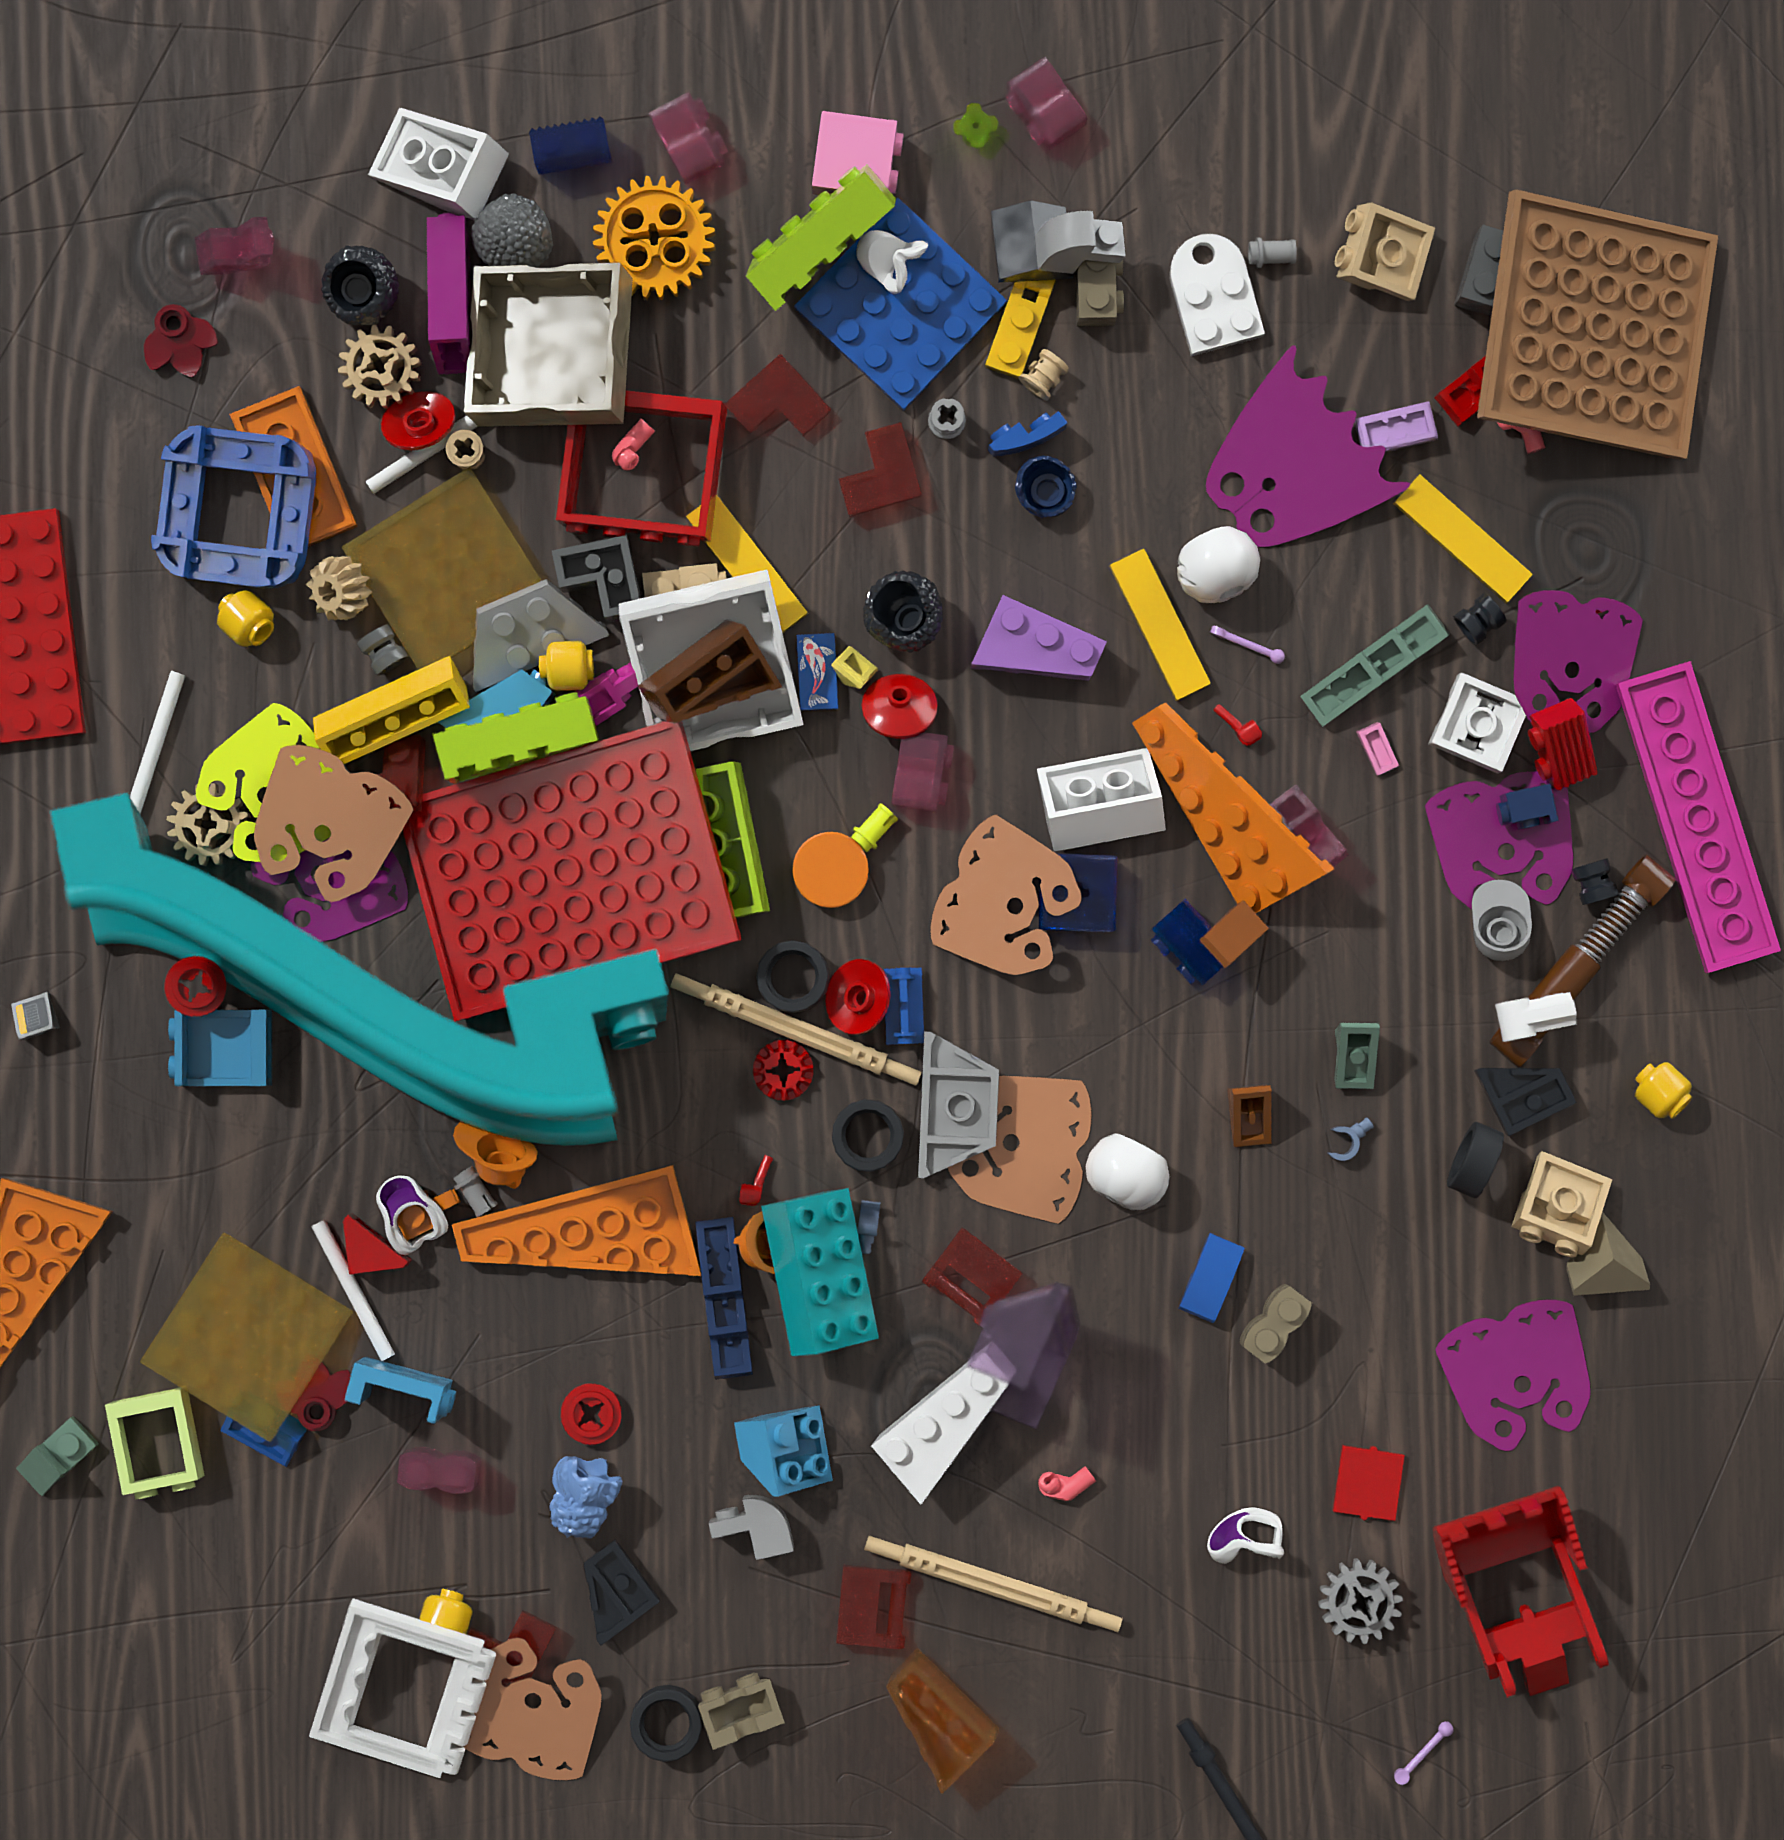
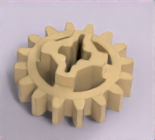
M372 325L370 335H366L361 329L357 330L360 340L354 342L347 339L346 343L351 349L350 352H341L339 354L341 360L346 362L347 365L338 368V372L342 376H349L342 383L346 390L356 388L352 397L359 401L366 396V405L370 408L374 406L376 400H379L382 407L387 409L389 399L392 398L400 405L403 403L400 395L403 391L411 395L414 393L409 385L410 381H420L421 379L420 375L413 371V368L422 365L419 358L411 357L417 351L414 343L404 346L408 337L402 332L395 338L392 326H387L384 333H380L378 327ZM387 343L396 348L392 347L389 350L377 348L375 344ZM363 351L364 357L362 360V364L356 368L357 358ZM377 360H381L385 364L384 368L386 371L382 374L375 370L374 362ZM404 366L403 375L397 383L395 379L398 369ZM375 383L382 385L385 390L374 391L364 387V385L368 386Z
M211 783L209 787V793L214 797H221L225 793L224 790L219 794V785ZM186 790L182 791L181 793L185 801L183 804L173 801L171 805L178 811L177 815L167 816L166 819L171 823H175V828L167 832L168 836L178 837L179 839L173 848L177 851L186 848L185 859L188 861H192L199 855V865L204 866L207 865L209 857H212L216 865L222 864L223 854L234 859L236 857L233 853L234 830L237 825L251 817L250 813L239 811V808L244 804L241 798L235 799L234 804L229 808L233 821H229L220 810L203 805L194 814H188L189 810L198 803V800L196 799V794L192 795ZM211 817V820L217 822L216 829H209L207 835V829L202 828L201 823L202 820L207 821ZM185 828L191 829L197 837V847L187 837ZM226 834L230 835L229 839L222 846L216 848V842Z

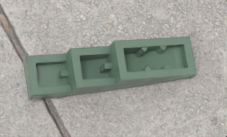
M1427 604L1300 697L1323 727L1444 640L1450 633Z

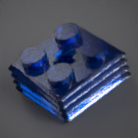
M1058 854L1071 867L1076 882L1081 883L1082 889L1088 890L1089 894L1088 897L1081 899V904L1077 908L1060 916H1054L1046 911L1040 888L1039 929L1113 932L1116 929L1118 858L1112 855ZM1063 885L1056 886L1052 892L1053 898L1058 902L1065 901L1068 897L1067 888Z

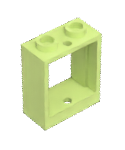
M187 1386L116 1400L105 1405L122 1495L134 1493L135 1499L147 1498L158 1495L157 1488L172 1486L173 1492L194 1488V1481L205 1476ZM174 1407L186 1471L135 1481L122 1417Z

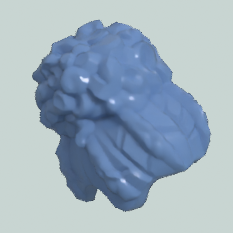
M565 1456L559 1460L552 1476V1483L556 1490L550 1503L552 1525L555 1528L558 1527L559 1532L565 1534L566 1537L572 1535L574 1537L592 1538L595 1536L607 1518L606 1507L614 1502L623 1483L620 1476H608L607 1460L599 1458L585 1461L576 1456Z

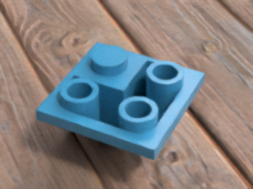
M820 1405L761 1415L734 1423L741 1461L773 1497L833 1481Z

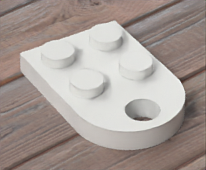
M1215 234L1198 235L1184 242L1173 257L1170 267V281L1191 356L1264 337L1265 332L1245 260L1238 247L1227 238ZM1199 245L1208 246L1212 250L1214 258L1208 264H1199L1193 258V249Z

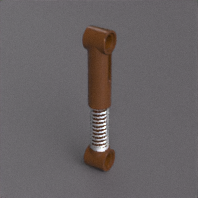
M1647 854L1643 855L1623 878L1624 889L1619 893V898H1614L1615 903H1610L1611 908L1605 909L1606 913L1601 914L1602 919L1598 918V924H1593L1594 929H1589V934H1584L1585 939H1580L1581 945L1577 944L1575 946L1571 944L1528 996L1529 1000L1570 992L1574 1001L1600 970L1601 967L1598 961H1601V955L1606 956L1605 950L1610 951L1609 946H1614V940L1619 941L1617 936L1623 935L1621 931L1627 930L1626 925H1631L1630 920H1636L1634 915H1640L1639 910H1644L1647 905L1654 906L1670 889L1676 878ZM1499 1027L1489 1043L1517 1067H1521L1537 1050L1543 1041V1037L1549 1030L1536 1032L1537 1035L1503 1042Z

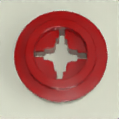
M200 956L186 957L176 962L168 971L164 984L165 995L171 1007L184 1016L202 1017L214 1012L224 1000L226 979L220 967L212 960ZM202 972V986L207 988V991H210L211 994L198 992L196 997H193L192 1002H189V988L180 983V980L183 982H193L199 973Z
M777 1040L764 1046L757 1054L753 1065V1076L757 1087L768 1097L783 1101L794 1099L803 1094L809 1087L814 1072L813 1062L809 1053L798 1043L789 1040ZM780 1053H784V1059H786L788 1066L800 1067V1071L788 1074L786 1087H782L779 1075H773V1073H767L766 1069H772V1067L779 1065Z
M585 1383L573 1389L564 1399L561 1407L562 1425L568 1435L574 1440L588 1445L599 1444L608 1440L617 1431L621 1423L622 1407L615 1393L602 1384ZM580 1401L588 1404L590 1407L596 1404L599 1405L601 1402L604 1403L598 1413L601 1419L600 1422L604 1426L593 1420H589L587 1423L584 1422L582 1425L579 1424L585 1414Z

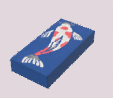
M835 634L797 635L800 711L837 710V674L831 666L836 660Z

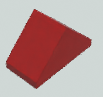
M354 1213L348 1214L344 1218L343 1227L349 1274L404 1268L412 1261L407 1255H401L396 1252L387 1239Z

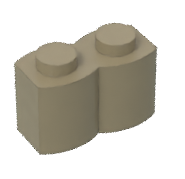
M1286 1283L1279 1286L1267 1298L1263 1307V1314L1253 1318L1244 1328L1240 1344L1265 1364L1272 1361L1285 1347L1288 1333L1296 1330L1306 1320L1311 1309V1302Z

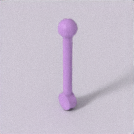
M1212 626L1210 631L1212 635L1227 639L1268 656L1275 664H1280L1285 659V654L1280 649H1268L1229 633L1220 627Z
M1442 1722L1439 1725L1437 1734L1405 1768H1398L1394 1772V1779L1398 1784L1404 1785L1408 1783L1409 1774L1443 1737H1448L1453 1733L1451 1723Z

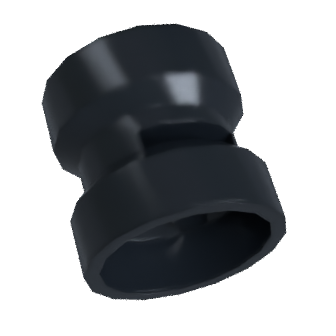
M1486 593L1475 599L1474 606L1470 609H1462L1453 616L1461 632L1475 646L1486 639V634L1491 629L1497 630L1507 623L1502 610Z
M1608 858L1571 869L1574 880L1581 884L1579 896L1582 905L1619 895L1616 883L1612 882L1608 876L1611 871Z

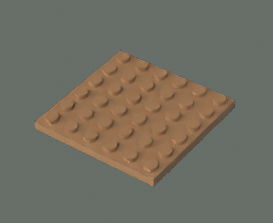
M1521 190L1510 191L1477 418L1677 460L1687 459L1718 235Z

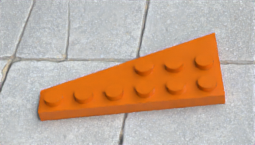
M1166 702L1132 722L1237 904L1244 900L1256 914L1335 869L1326 859L1320 861L1308 849L1310 844L1301 835L1296 837L1282 823V816L1241 776L1236 778L1223 765L1225 760L1216 751L1211 753L1198 740V733Z
M673 1165L452 1224L460 1259L464 1262L701 1276L700 1264Z
M1 1178L0 1368L113 1211L11 1179Z

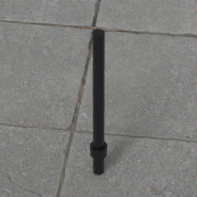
M1189 1717L1180 1721L1176 1726L1191 1749L1189 1752L1190 1757L1196 1767H1202L1245 1840H1263L1214 1759L1216 1754L1209 1742L1202 1740Z

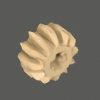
M331 556L323 559L322 562H319V565L310 570L312 579L306 585L312 590L313 594L308 600L316 601V613H325L328 620H348L354 618L356 614H359L360 611H363L368 606L366 598L372 591L365 584L370 577L361 574L362 564L352 563L350 556Z

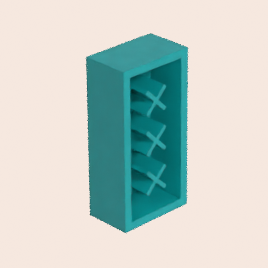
M849 1188L820 1192L761 1206L791 1356L815 1355L878 1339L879 1336Z

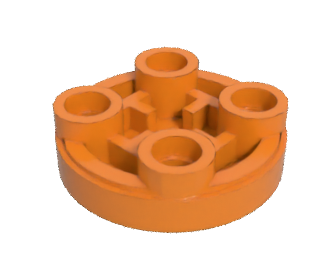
M824 832L812 836L801 845L794 858L793 877L798 890L808 901L820 907L837 908L851 903L861 894L868 879V861L863 849L855 840L842 833Z

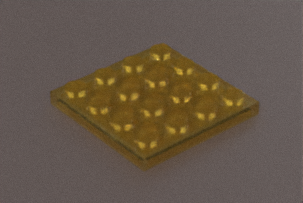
M470 467L342 546L345 554L351 557L352 563L362 564L361 574L370 577L365 583L366 587L372 591V597L418 670L448 656L452 659L474 645L477 608L541 582L540 577Z
M223 1232L140 1360V1363L271 1443L350 1319L353 1311Z

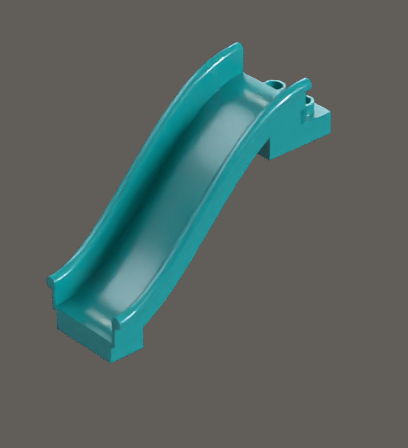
M128 793L50 811L66 883L65 890L71 910L88 909L97 946L105 944H131L161 951L179 959L190 956L208 958L220 967L227 983L269 1007L389 1085L425 1105L471 1126L508 1138L548 1145H589L618 1140L612 1118L613 1114H617L598 1037L609 1035L612 1050L629 1049L657 1039L654 1028L658 1022L666 1021L668 993L656 949L503 987L507 1014L515 1046L473 1032L432 1012L373 977L248 896L195 868L154 853L147 826Z

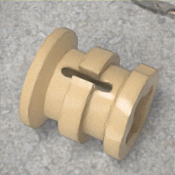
M1043 349L1039 354V361H1033L1029 366V374L1022 373L1019 376V380L1034 395L1043 400H1049L1051 397L1049 389L1051 387L1056 388L1060 383L1059 376L1065 375L1069 367L1054 353Z
M459 430L448 438L446 453L453 464L463 470L477 469L485 459L484 446L481 438L475 432ZM461 445L465 447L471 445L475 453L472 457L464 455L461 458L462 454L458 449Z

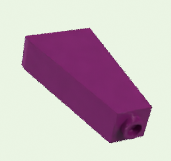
M444 213L437 217H427L428 341L438 374H458L467 372V360L470 355L473 337L470 319L472 284L469 232L464 215L457 216L451 213Z

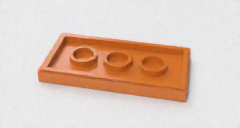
M300 386L230 414L236 431L281 435L298 442L312 453L316 467V485L308 547L358 527ZM254 473L269 512H271L275 475Z

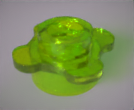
M970 103L966 107V113L962 119L954 122L953 130L955 134L962 135L966 141L970 142L972 147L981 148L985 145V140L990 132L997 130L998 120L995 116H988L983 112L980 104ZM974 122L979 123V128L974 129L972 124Z

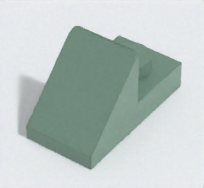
M1340 1023L1335 1029L1337 1056L1334 1080L1336 1088L1374 1089L1380 1031L1379 1023Z
M72 1416L47 1440L36 1446L16 1469L42 1497L99 1443Z

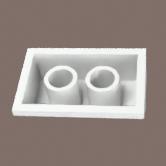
M1147 748L1037 769L1047 826L1054 852L1166 830L1162 795Z

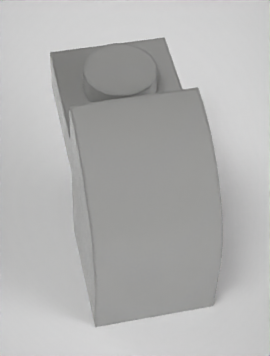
M1076 211L1056 216L1047 221L1035 235L1038 270L1073 274L1084 260L1120 263L1125 258L1122 222L1093 219V211Z
M744 1495L743 1504L745 1511L739 1512L738 1507L721 1509L715 1512L716 1518H712L709 1521L712 1538L749 1530L756 1560L794 1552V1542L788 1518L782 1508L767 1497Z

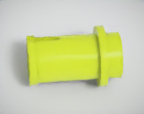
M880 803L878 808L859 828L854 827L853 831L855 833L850 838L855 840L865 852H868L871 848L876 849V842L894 822L896 823L898 818L886 806Z

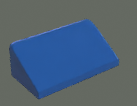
M243 1390L233 1402L220 1431L287 1467L307 1429L300 1423L299 1419Z

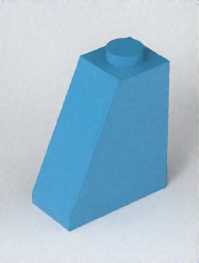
M521 669L470 699V708L445 718L438 723L446 728L462 723H467L468 726L480 723L482 718L490 715L504 713V716L519 713L518 708L540 702L542 707L548 706L556 694L549 689L547 678H540L538 671L534 669L529 675Z

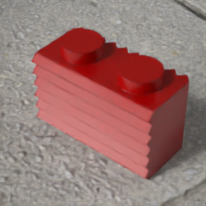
M1573 698L1529 716L1533 728L1528 730V736L1532 746L1538 751L1540 758L1535 760V766L1543 781L1548 780L1556 790H1562L1563 787H1569L1570 784H1576L1577 781L1582 782L1584 778L1589 779L1591 775H1597L1598 771L1585 712Z

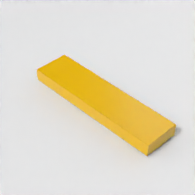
M1419 474L1393 503L1504 603H1508L1533 575L1422 475Z
M716 495L711 542L705 541V543L732 577L768 569L783 634L808 615V612ZM701 505L686 516L692 526L698 527Z
M1143 548L1111 564L1109 567L1175 700L1178 701L1210 685L1211 682L1145 549Z

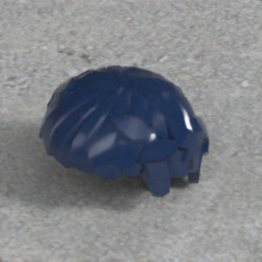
M1038 456L1029 459L1019 469L1016 478L1015 491L1021 505L1029 513L1041 518L1055 517L1066 512L1073 504L1072 502L1076 494L1077 486L1074 475L1057 458Z

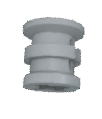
M943 398L934 404L928 418L929 427L933 434L942 439H952L960 435L965 427L966 418L964 409L958 401ZM943 411L949 414L953 411L955 413V424L951 425L948 421L944 424L939 423L941 419L940 412Z

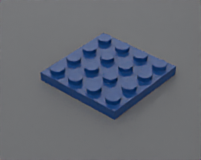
M897 198L895 206L865 233L879 230L888 232L906 243L919 240L928 243V247L922 256L905 261L907 281L903 290L898 294H891L881 282L862 268L856 255L859 238L798 301L794 309L904 412L1007 304V300L906 204ZM895 270L893 272V279H896Z

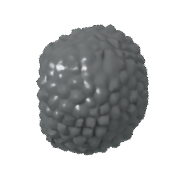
M515 193L510 195L504 194L502 197L497 198L496 201H491L478 214V218L475 219V223L472 226L471 237L474 249L478 253V257L489 266L527 265L537 268L545 260L549 259V254L552 251L553 238L545 212L540 209L535 201L524 198L522 195L518 196Z

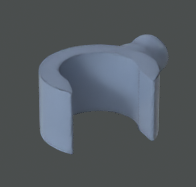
M1366 1117L1362 1122L1356 1123L1350 1128L1344 1126L1331 1128V1130L1347 1133L1351 1138L1352 1145L1345 1154L1327 1152V1154L1331 1158L1341 1161L1354 1157L1359 1150V1139L1364 1137L1367 1131L1374 1128L1371 1121Z
M861 1201L858 1234L863 1254L871 1253V1244L874 1242V1236L877 1235L881 1202Z

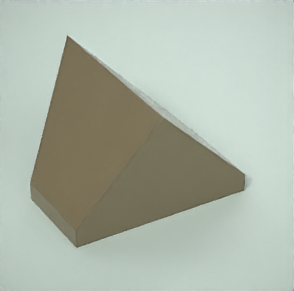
M1602 1211L1592 1246L1583 1255L1577 1254L1576 1257H1570L1567 1262L1566 1270L1573 1296L1650 1290V1283L1642 1257Z

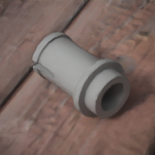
M1256 238V241H1250L1248 244L1249 264H1256L1257 268H1262L1263 264L1296 263L1297 252L1294 239L1262 241L1261 238Z
M473 1166L453 1178L456 1182L454 1188L456 1190L460 1188L474 1210L476 1217L497 1205V1202L494 1201Z

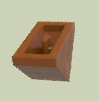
M1242 900L1232 907L1200 941L1226 968L1269 928Z
M1257 1085L1227 1088L1233 1146L1271 1144V1086Z

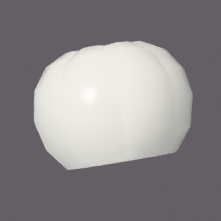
M1230 526L1219 527L1203 533L1182 548L1178 557V579L1184 592L1201 603L1227 601L1242 594L1257 579L1260 566L1257 545L1247 533Z
M1116 1133L1102 1138L1089 1153L1085 1166L1087 1181L1098 1194L1124 1208L1145 1210L1155 1205L1168 1188L1170 1177L1166 1160L1156 1152L1130 1138Z

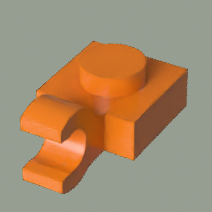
M455 1188L432 1199L439 1205L442 1211L461 1202ZM413 1205L404 1209L397 1219V1224L407 1241L433 1228L427 1211L420 1205Z

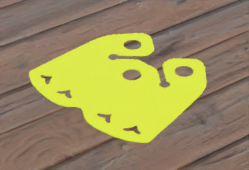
M272 703L215 749L204 761L196 788V799L199 804L222 811L231 808L235 802L237 777H235V772L243 770L245 776L242 778L241 799L252 815L257 818L262 805L258 800L257 793L259 789L268 786L280 748L296 745L298 736L301 735L303 743L319 749L315 741L314 732L291 709L281 704ZM279 714L282 720L290 722V725L279 726L277 715ZM290 756L296 765L306 760L305 757L296 758L295 756ZM322 762L319 763L321 773L333 771L332 768L324 767ZM221 781L225 785V793L221 797H214L209 793L211 782ZM250 821L241 822L235 828L233 853L244 861L261 862L258 851L249 849L245 844L246 837L255 831L256 823ZM287 824L286 832L291 834L298 852L305 851L294 831L295 826ZM319 825L314 831L315 838L322 842L331 836V830L326 825ZM275 845L272 847L270 855L275 861H283L287 856V850L282 845Z

